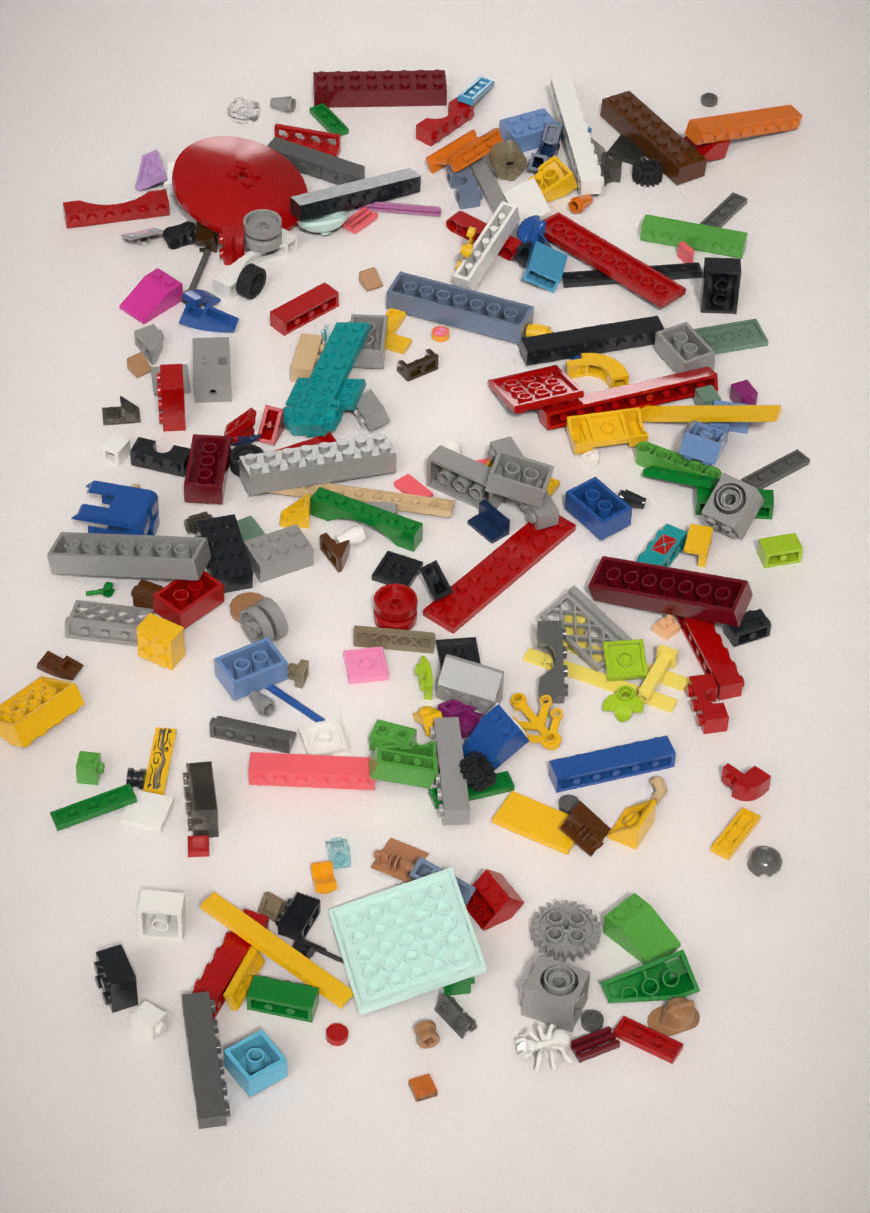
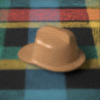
M674 997L666 1005L653 1010L648 1016L647 1023L649 1028L666 1036H673L695 1028L699 1024L700 1015L695 1008L693 1000H688L684 997Z

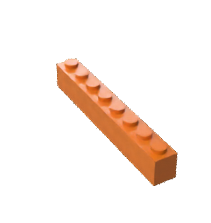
M790 104L689 119L684 134L696 145L797 130L803 115Z

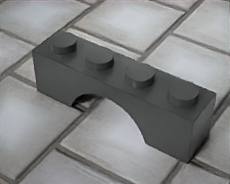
M538 621L536 629L537 648L546 651L554 663L552 670L539 678V699L543 695H549L553 704L564 703L565 696H568V684L564 683V677H568V667L564 665V659H567V647L563 646V640H566V628H562V621Z

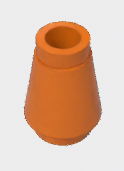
M592 196L573 197L569 202L570 211L577 214L584 211L592 204Z

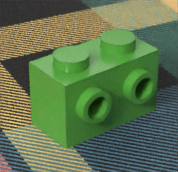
M377 719L369 736L370 751H375L377 746L396 744L411 746L412 743H417V729Z

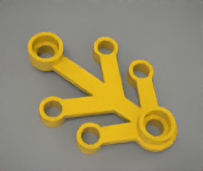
M469 226L466 237H469V242L462 244L460 254L464 258L469 259L471 256L477 228ZM461 260L458 261L457 266H456V270L458 269V267H459L460 264L462 263Z
M513 694L510 699L512 708L515 711H522L530 722L517 721L516 717H511L527 733L528 743L542 744L549 751L558 749L562 742L558 729L564 715L560 708L552 709L550 712L552 718L550 730L546 728L548 712L553 705L551 696L543 695L540 697L541 709L537 717L528 706V701L524 694ZM526 730L538 731L541 735H529Z

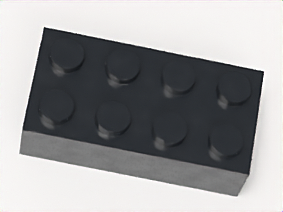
M235 514L197 520V537L207 538L211 553V559L206 566L208 574L224 584V593L253 588V571Z

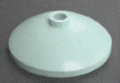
M339 211L303 221L298 220L297 222L298 226L307 231L329 235L332 230L339 228L348 220L349 212Z

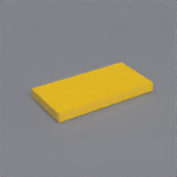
M514 791L509 794L492 818L493 824L566 855L570 853L576 844L560 829L569 814Z

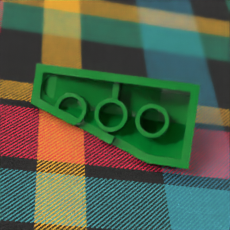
M683 949L600 982L609 1004L670 1000L674 997H687L700 991Z

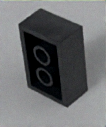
M705 257L700 297L701 313L737 314L741 280V259Z

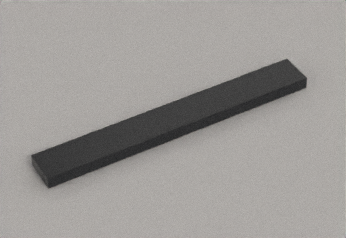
M699 262L650 266L671 280L702 278L703 275ZM599 270L563 272L561 278L564 288L620 284Z

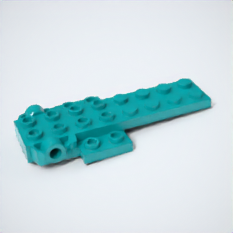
M336 322L310 378H297L285 403L287 407L283 408V424L285 429L290 430L292 435L307 437L326 436L327 432L337 429L345 410H355L365 389L366 382L365 379H348L371 330L370 323Z

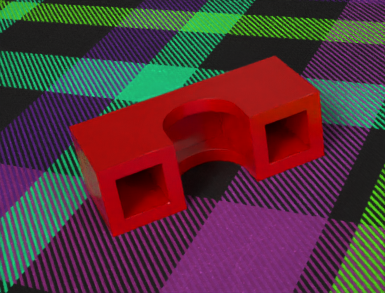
M713 673L689 676V682L685 690L687 697L691 699V709L693 712H696L697 726H701L703 734L727 731L729 716L724 702L711 703L717 701L718 686Z

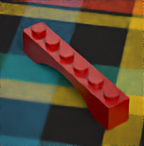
M166 189L148 191L135 200L120 204L102 205L87 203L81 200L63 202V214L66 228L69 229L170 216V207Z

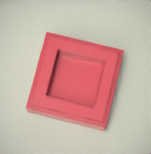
M684 241L678 244L677 257L684 263H693L694 250Z

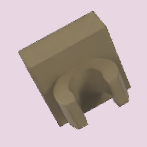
M301 659L298 665L289 663L288 679L295 680V687L302 689L309 676L308 660Z
M269 891L265 892L258 913L268 916L270 920L276 922L278 915L282 914L285 910L286 901Z

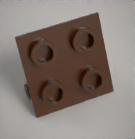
M581 801L576 804L560 827L590 857L596 849L601 848L604 844L602 842L611 829Z

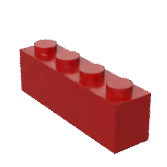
M324 282L270 311V326L285 336L339 307V292Z

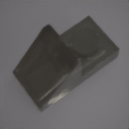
M120 396V406L102 408L103 426L141 423L139 407Z

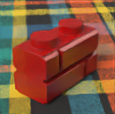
M242 226L223 227L222 234H219V245H222V248H219L220 259H223L225 266L232 265L245 255Z

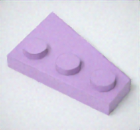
M157 149L142 155L135 185L138 191L149 189L155 184L168 180L161 155Z

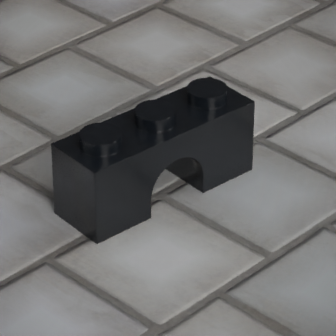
M142 437L137 438L130 450L132 466L185 477L190 448L173 445L170 451L160 453L157 452L155 440Z

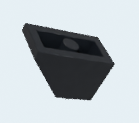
M437 560L419 568L435 601L453 593Z

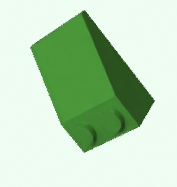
M633 893L604 916L603 933L644 965L670 955L681 947L679 940L653 907L636 893Z

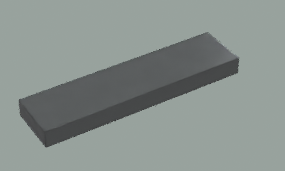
M733 192L700 224L722 228L747 204L748 198Z
M797 449L742 478L741 481L757 489H764L809 465L810 459Z

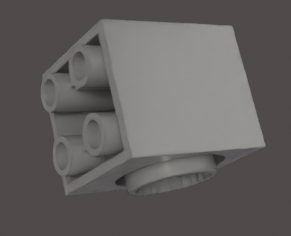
M723 473L701 513L705 521L709 523V527H713V530L717 532L722 530L731 539L735 540L738 538L743 540L765 500L757 488Z
M540 955L537 962L532 963L529 970L530 976L528 979L525 978L521 986V991L523 992L520 1000L522 1015L549 1025L552 1023L557 1025L558 1028L573 1032L588 1000L590 971Z

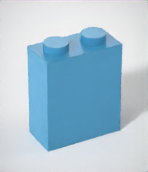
M536 241L529 252L522 279L554 293L561 282L568 255Z

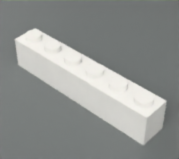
M504 201L501 202L474 243L470 258H464L454 273L455 286L475 290L520 221L518 206Z

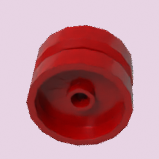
M388 584L381 587L374 596L375 625L379 628L411 630L417 621V594L412 588L403 584Z

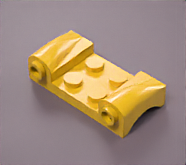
M639 407L569 416L566 421V429L574 455L593 451L594 447L628 443L629 447H636L639 442H648L649 435L643 427Z

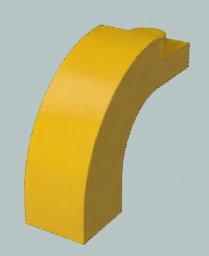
M581 353V359L566 361L565 373L571 379L586 376L596 377L603 380L609 389L629 384V374L626 368L612 357L598 353Z

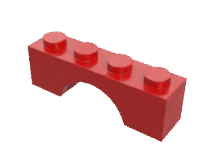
M458 97L448 103V116L440 119L426 118L416 125V139L429 146H433L471 120L475 113L474 105L457 101Z

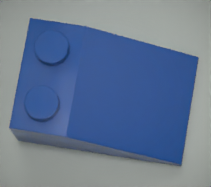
M497 704L481 718L462 746L463 756L465 758L474 751L481 752L483 756L487 757V761L492 763L491 767H494L496 770L527 744L529 739L502 707Z

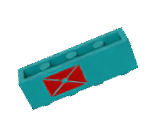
M666 523L662 530H658L655 539L648 543L644 553L641 552L639 554L637 562L670 567L685 547L687 531Z

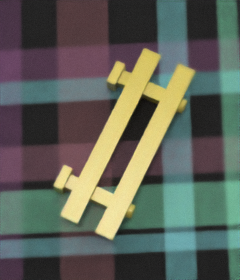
M565 615L564 622L573 623V616ZM576 616L577 623L586 624L584 617ZM564 627L566 628L567 635H574L573 628ZM577 628V635L583 636L585 629ZM563 640V646H566V647H567V651H569V652H571V653H574V654H577V653ZM578 640V645L581 648L588 649L587 642ZM591 644L592 649L602 650L601 647ZM662 644L657 648L654 665L647 664L648 675L641 686L624 680L607 682L606 674L564 660V665L568 667V677L616 693L621 686L628 685L635 690L636 696L642 699L644 704L670 713L674 710L678 699L655 692L658 686L663 684L684 692L689 682V678L668 671L669 668L675 669L679 650ZM529 648L523 656V661L547 670H552L554 666L549 654ZM592 654V659L601 662L602 655Z

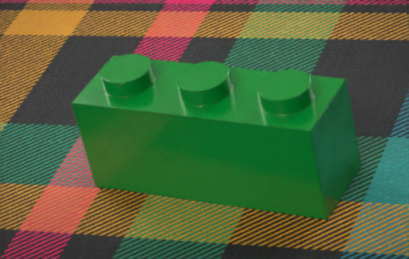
M254 975L247 993V1010L310 1023L313 1022L319 1004V988L296 984L290 981L271 979L266 976Z

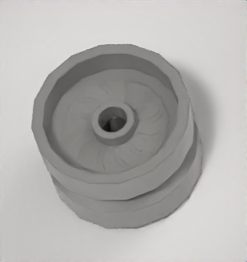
M258 209L249 212L243 218L244 244L247 248L256 252H270L279 248L282 244V218L278 213L268 209Z
M268 597L255 602L254 606L251 605L241 610L239 614L241 628L251 643L269 637L273 643V641L280 640L288 633V623L283 611L276 602Z

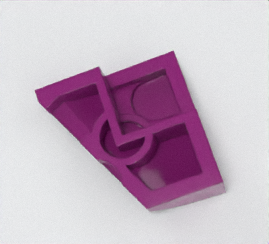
M455 699L438 704L437 710L441 711L442 718L459 717L462 739L471 735L483 714L475 712L476 707L465 705Z

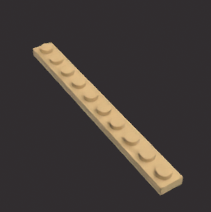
M331 483L268 492L271 494L289 495L291 497H303L308 493L311 499L317 489L322 487L361 502L396 503L397 510L402 512L450 518L455 500Z

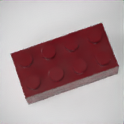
M193 434L184 481L185 502L223 504L230 464L231 436Z

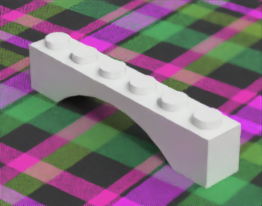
M282 228V244L279 248L270 252L250 250L213 278V293L228 301L232 300L238 295L236 282L242 269L250 263L259 266L272 260L287 258L298 250L297 235Z

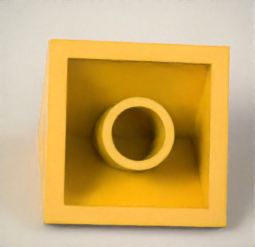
M655 799L624 808L607 834V837L637 850L654 823Z

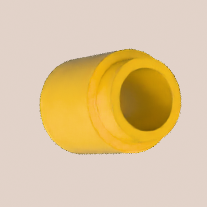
M533 323L528 324L525 336L553 333L551 326Z

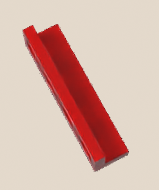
M277 123L274 126L275 137L338 157L341 152L340 134ZM279 130L285 131L288 135H279ZM300 133L304 138L300 139L295 134ZM317 136L320 141H314L311 137ZM335 139L336 145L330 144L327 140Z

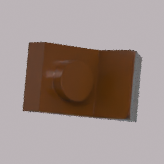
M326 532L320 535V550L338 573L342 572L349 557L350 540L337 544Z

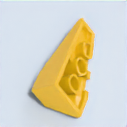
M556 155L541 164L534 177L531 176L528 179H535L547 203L564 197L578 187L574 174Z

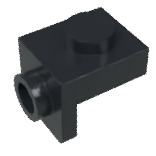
M531 241L521 243L516 248L517 252L514 259L524 269L529 256V249L532 245Z

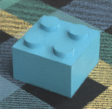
M263 1030L223 1050L224 1067L249 1098L288 1076L287 1059Z

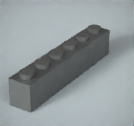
M274 137L267 145L287 158L300 173L336 185L365 179V166L278 137Z
M209 991L182 995V1009L199 1129L227 1126L226 1117L230 1116L229 1102H224V1096L227 1095L226 1081H221V1075L225 1073L223 1061L218 1060V1054H222L220 1040L216 1041L215 1034L219 1033L218 1022L213 1020L212 1013H216L214 999L210 1000Z

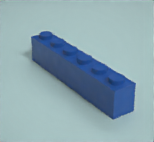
M668 736L655 737L653 739L549 761L548 775L556 793L672 768L675 765L676 752Z

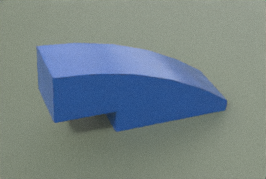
M187 302L179 324L202 331L226 333L234 332L239 318L207 304L202 309Z

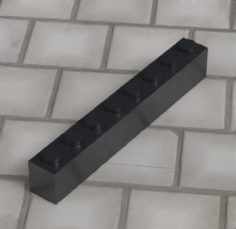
M406 168L290 197V213L299 221L420 192L421 176L412 168Z
M657 315L523 337L520 341V354L527 366L570 359L576 355H581V353L600 354L654 345L656 332L664 330V327Z

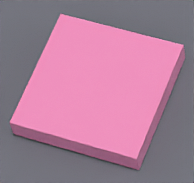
M383 646L343 651L349 684L389 680Z

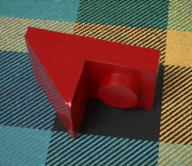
M251 407L227 424L224 436L248 437L254 434L255 429L253 426L256 422L257 411Z

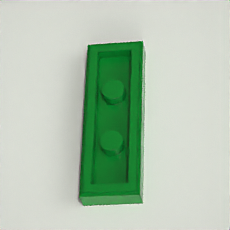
M324 103L309 108V113L328 133L340 134L341 136L349 134V129Z

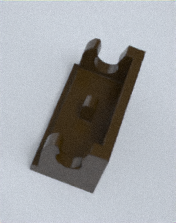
M197 221L195 245L204 244L207 246L200 248V252L209 249L211 252L217 253L219 233Z
M426 349L429 355H425L421 359H416L408 364L403 360H399L398 363L401 366L397 367V372L407 382L438 370L439 355L435 354L431 349Z

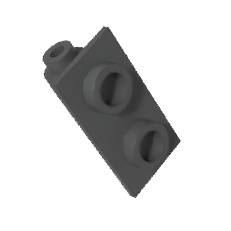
M442 993L435 1011L463 1039L468 1030L473 1032L477 1028L476 1020L472 1019L467 1012L462 1013L464 1009L456 1002L454 997L446 996Z

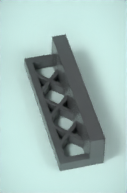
M223 716L212 717L210 721V737L287 754H290L297 737V732Z

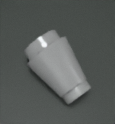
M291 96L271 98L270 106L271 108L290 113L296 108V100Z
M257 690L250 693L249 699L259 715L269 717L275 712L276 705L272 698Z

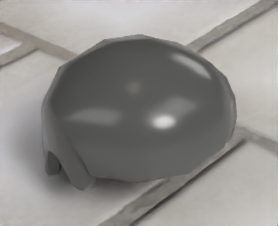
M759 846L750 854L747 865L755 876L759 877L762 874H767L771 877L780 871L783 862L780 853L776 849L769 846Z

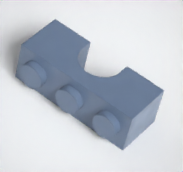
M447 165V181L451 189H456V201L460 210L480 207V200L483 198L482 190L478 188L477 179L473 177L472 169H469V166L458 172H452L451 166Z

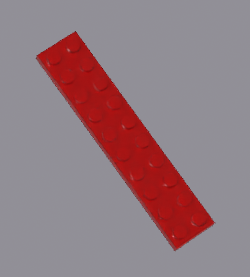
M558 212L544 220L546 222V232L544 234L546 239L658 307L663 308L686 294L685 287Z
M560 515L557 525L537 530L533 524L528 522L452 585V594L438 601L434 600L423 610V616L454 634L576 530V524Z

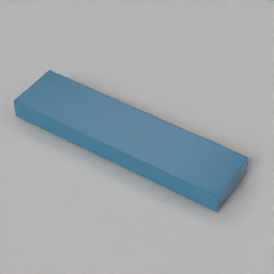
M479 76L458 95L457 101L473 106L494 87L495 81Z

